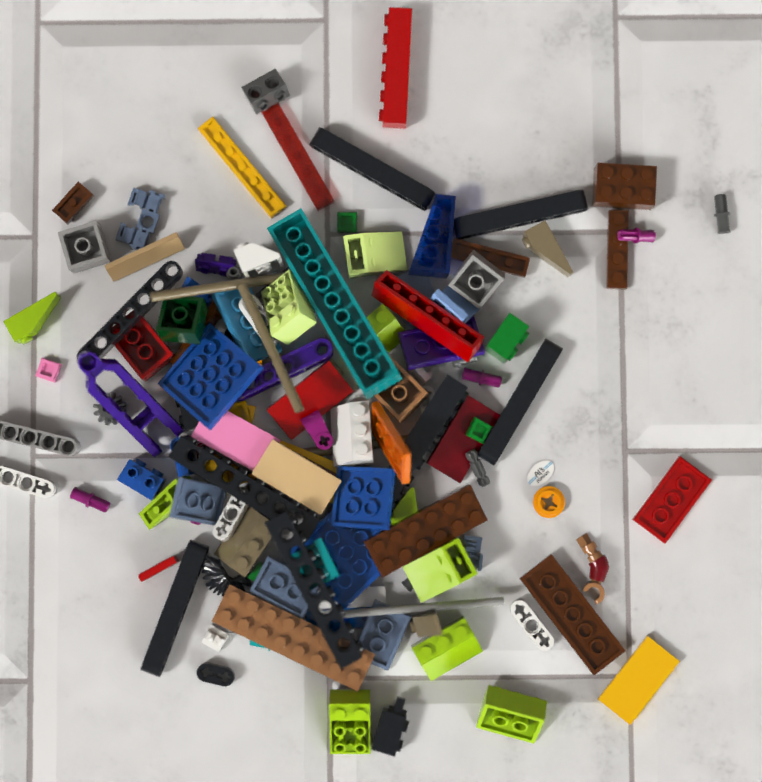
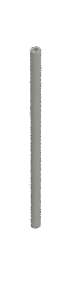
M504 597L344 610L345 615H343V618L504 605Z

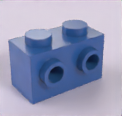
M138 458L135 461L129 459L117 480L146 498L153 500L166 482V479L163 478L164 474L155 468L152 471L146 468L147 464Z

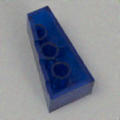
M435 195L408 275L447 279L450 274L456 196Z

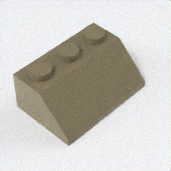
M249 506L232 538L228 541H222L214 554L242 576H248L272 540V536L265 525V521L270 518Z

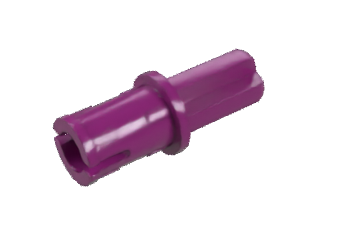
M634 228L633 230L621 229L617 231V239L633 241V243H653L656 239V233L654 230H640L639 228Z
M464 367L462 380L476 382L480 386L484 384L499 388L502 377L485 373L484 370L481 372Z
M74 487L70 494V499L85 504L87 508L90 506L105 513L110 507L109 501L95 496L93 492L90 494Z

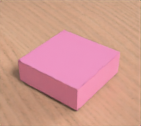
M41 358L35 376L55 383L62 364Z

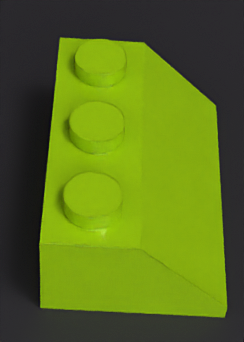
M381 304L366 318L385 350L389 353L400 344L398 332L405 330L386 306Z
M464 616L441 628L442 635L427 636L411 645L430 681L483 652Z
M488 685L483 697L476 728L534 744L545 721L547 701Z

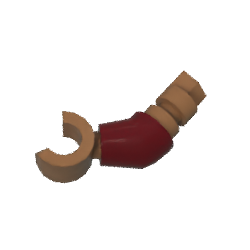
M586 533L576 539L584 554H588L589 557L587 559L590 562L589 579H591V582L584 586L583 591L587 592L591 587L598 588L600 594L595 598V604H599L605 596L601 582L605 581L609 570V562L605 554L602 555L600 550H596L597 545L594 541H591Z

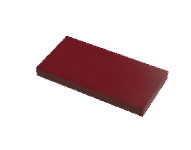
M468 395L464 402H461L457 413L449 422L426 463L456 482L461 483L470 468V461L467 460L465 453L472 449L478 453L483 446L480 442L465 435L473 417L494 427L500 414Z

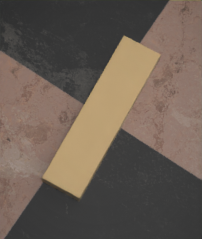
M177 232L104 266L113 282L185 248Z

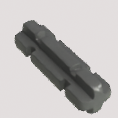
M472 449L466 452V458L470 461L469 464L475 477L478 478L479 486L485 487L490 484L488 476L485 475L486 471L483 464L478 459L477 451Z

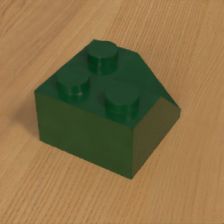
M183 297L163 300L156 327L161 340L201 344L209 310L204 298Z

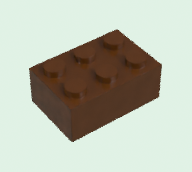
M597 163L594 168L592 207L651 210L655 206L657 166Z

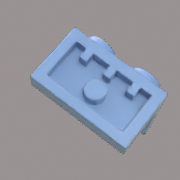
M449 286L442 291L438 289L430 299L464 323L479 311L477 307Z

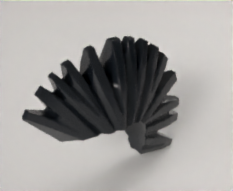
M208 555L205 556L208 561H203L202 564L205 566L201 568L204 569L202 573L207 575L203 577V580L211 579L205 585L207 587L210 586L209 590L214 589L213 593L218 591L217 595H220L222 592V596H224L229 584L242 591H245L242 584L252 585L242 575H237V577L234 576L233 578L229 576L222 566L220 559Z

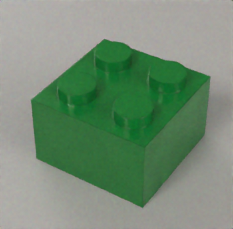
M509 313L486 346L485 351L502 363L506 360L510 361L518 351L516 345H521L529 335L527 331L529 326Z

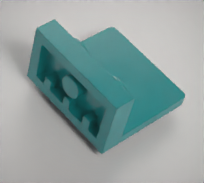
M319 538L313 541L314 544L307 548L308 550H313L317 558L314 561L317 568L321 567L326 575L325 583L339 577L340 574L323 539ZM300 550L292 555L299 557L303 552ZM303 565L300 568L304 575H309L312 572V568L309 565ZM313 583L310 585V590H313L321 585L318 583Z

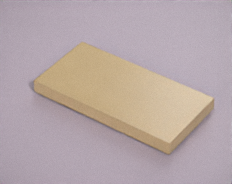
M272 439L252 472V475L319 515H322L342 482L341 479Z

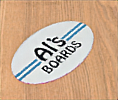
M544 460L534 465L528 473V483L531 486H539L545 483L553 474V463L549 460Z

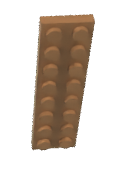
M230 584L212 619V622L356 691H359L375 656L374 653L364 649L362 651L363 658L340 669L319 627ZM343 638L338 641L341 647H347L350 644L349 641Z

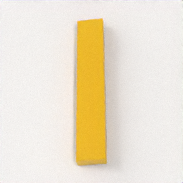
M213 116L197 128L271 219L287 207Z

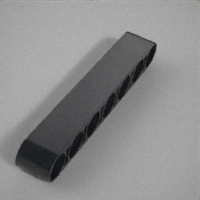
M318 128L309 144L316 151L423 211L428 209L436 195L427 186L324 128Z
M577 190L457 217L452 220L456 239L461 240L585 212L588 210L584 190Z
M175 261L166 262L78 351L77 358L81 352L89 350L102 359L157 303L151 302L150 292L171 289L183 276L181 266ZM177 267V273L174 276H169V268ZM157 281H163V287L160 290L154 289V284ZM143 295H148L149 302L141 305L140 298ZM133 309L135 316L132 319H127V311ZM120 324V331L117 334H113V325ZM101 338H105L106 345L100 349L98 341Z
M548 339L544 340L478 452L480 458L493 466L496 464L561 354L562 347Z
M194 540L189 541L143 660L141 671L157 677L161 676L202 570V563L208 554L209 546Z

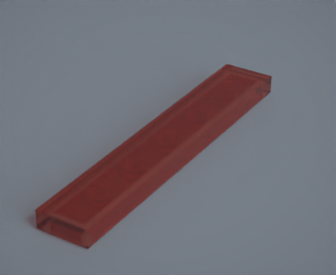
M279 103L262 111L264 119L317 211L334 203L332 195Z

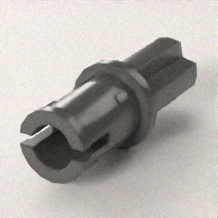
M715 195L716 214H714V217L717 219L718 234L730 233L728 217L730 212H728L726 195Z

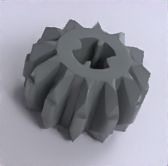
M111 392L110 397L121 408L127 405V402H121L123 399L121 395L116 397V393ZM93 404L94 408H98L93 414L95 416L100 415L98 418L99 422L105 420V425L108 426L111 421L113 425L118 424V421L101 404Z

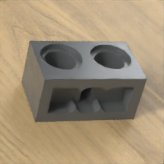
M276 68L241 87L256 115L290 96L286 84Z

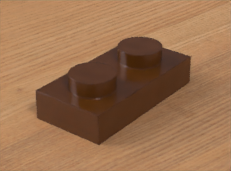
M77 182L52 211L69 224L94 195L80 182Z

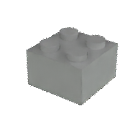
M97 221L58 232L68 269L75 274L111 262L101 225Z
M473 250L450 278L448 286L480 310L502 283L505 273Z

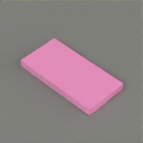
M229 411L225 413L211 431L199 421L191 435L192 438L252 471L272 439L279 443L281 442L279 438Z

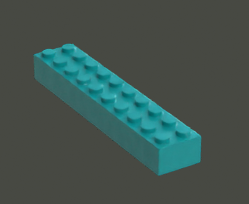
M300 208L269 226L267 229L366 399H370L402 380L400 373L303 210Z

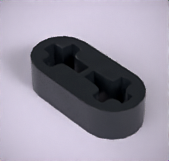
M205 662L197 669V677L203 682L219 686H229L235 679V673L229 667ZM209 667L208 670L215 674H209L207 677H204V673L201 670ZM227 671L231 679L224 682L223 678L217 676V674H224Z

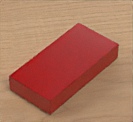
M171 556L138 574V577L143 582L180 561L177 556Z

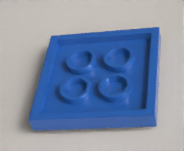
M337 466L336 477L341 479L342 482L334 493L331 526L390 530L395 482L394 469Z

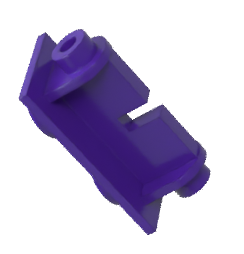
M203 252L197 254V259H195L196 271L204 274H219L227 277L226 273L229 268L236 267L237 259H233V257L220 255L219 260L215 261V254Z

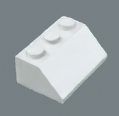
M245 242L238 245L237 249L234 250L246 278L267 275L285 267L279 253L255 243L249 244Z
M369 401L348 402L330 409L334 467L374 465Z

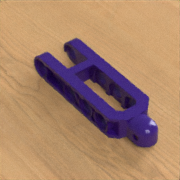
M320 338L281 356L284 365L287 363L292 364L291 369L287 371L292 379L331 359L334 350L329 340ZM323 346L328 348L325 354L318 353L319 348ZM271 361L262 365L264 369L254 379L255 386L252 389H246L237 399L238 401L248 400L281 384ZM273 372L272 379L265 380L266 373Z
M89 350L83 351L78 355V366L86 374L85 386L87 391L153 457L156 458L163 450L143 428L154 418L157 417L166 427H169L176 437H179L185 431L116 359H100L94 352ZM104 370L115 372L123 384L128 386L137 398L147 405L134 419L96 383V377Z

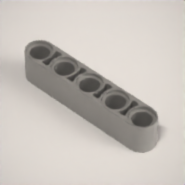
M0 420L1 440L67 456L77 455L81 449L80 442L74 438ZM14 427L16 434L13 438H10L8 434L9 429ZM33 432L35 440L30 443L27 437L29 433ZM53 437L54 445L49 448L47 446V439ZM71 441L74 448L71 452H68L66 444Z

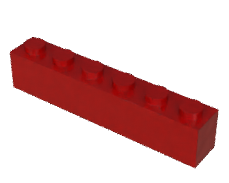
M389 7V14H385L384 26H388V32L383 35V45H387V51L382 54V64H386V69L381 72V83H385V88L380 91V102H384L383 109L379 110V121H383V128L406 129L412 8Z
M388 270L375 281L371 296L466 362H469L477 353L484 339L483 335Z

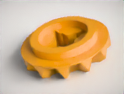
M546 486L540 488L534 494L533 506L540 516L554 518L563 511L565 498L559 489ZM553 494L552 502L557 506L549 505L545 509L546 503L541 498L548 499Z

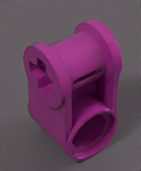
M318 410L300 419L319 449L326 450L332 446L333 438ZM321 436H324L325 439H326V442L323 443V442L321 441L320 437H321Z

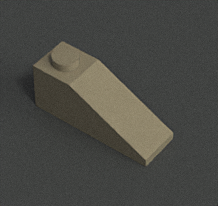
M546 220L524 231L522 241L527 249L530 248L532 253L566 277L573 274V270Z
M427 611L412 616L413 621H410L412 633L417 632L418 637L439 636L443 634L436 611Z

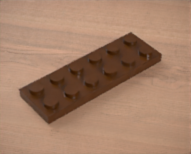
M468 484L390 526V530H382L363 542L380 576L383 578L488 521L471 485Z
M552 554L548 555L519 578L593 675H596L625 652V649Z

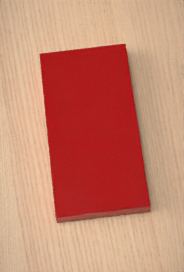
M327 360L294 386L304 406L303 411L295 413L287 394H284L266 410L286 435L293 440L305 430L300 419L316 410L323 416L351 394L353 390L332 363Z
M678 456L632 520L666 544L712 479L684 458Z

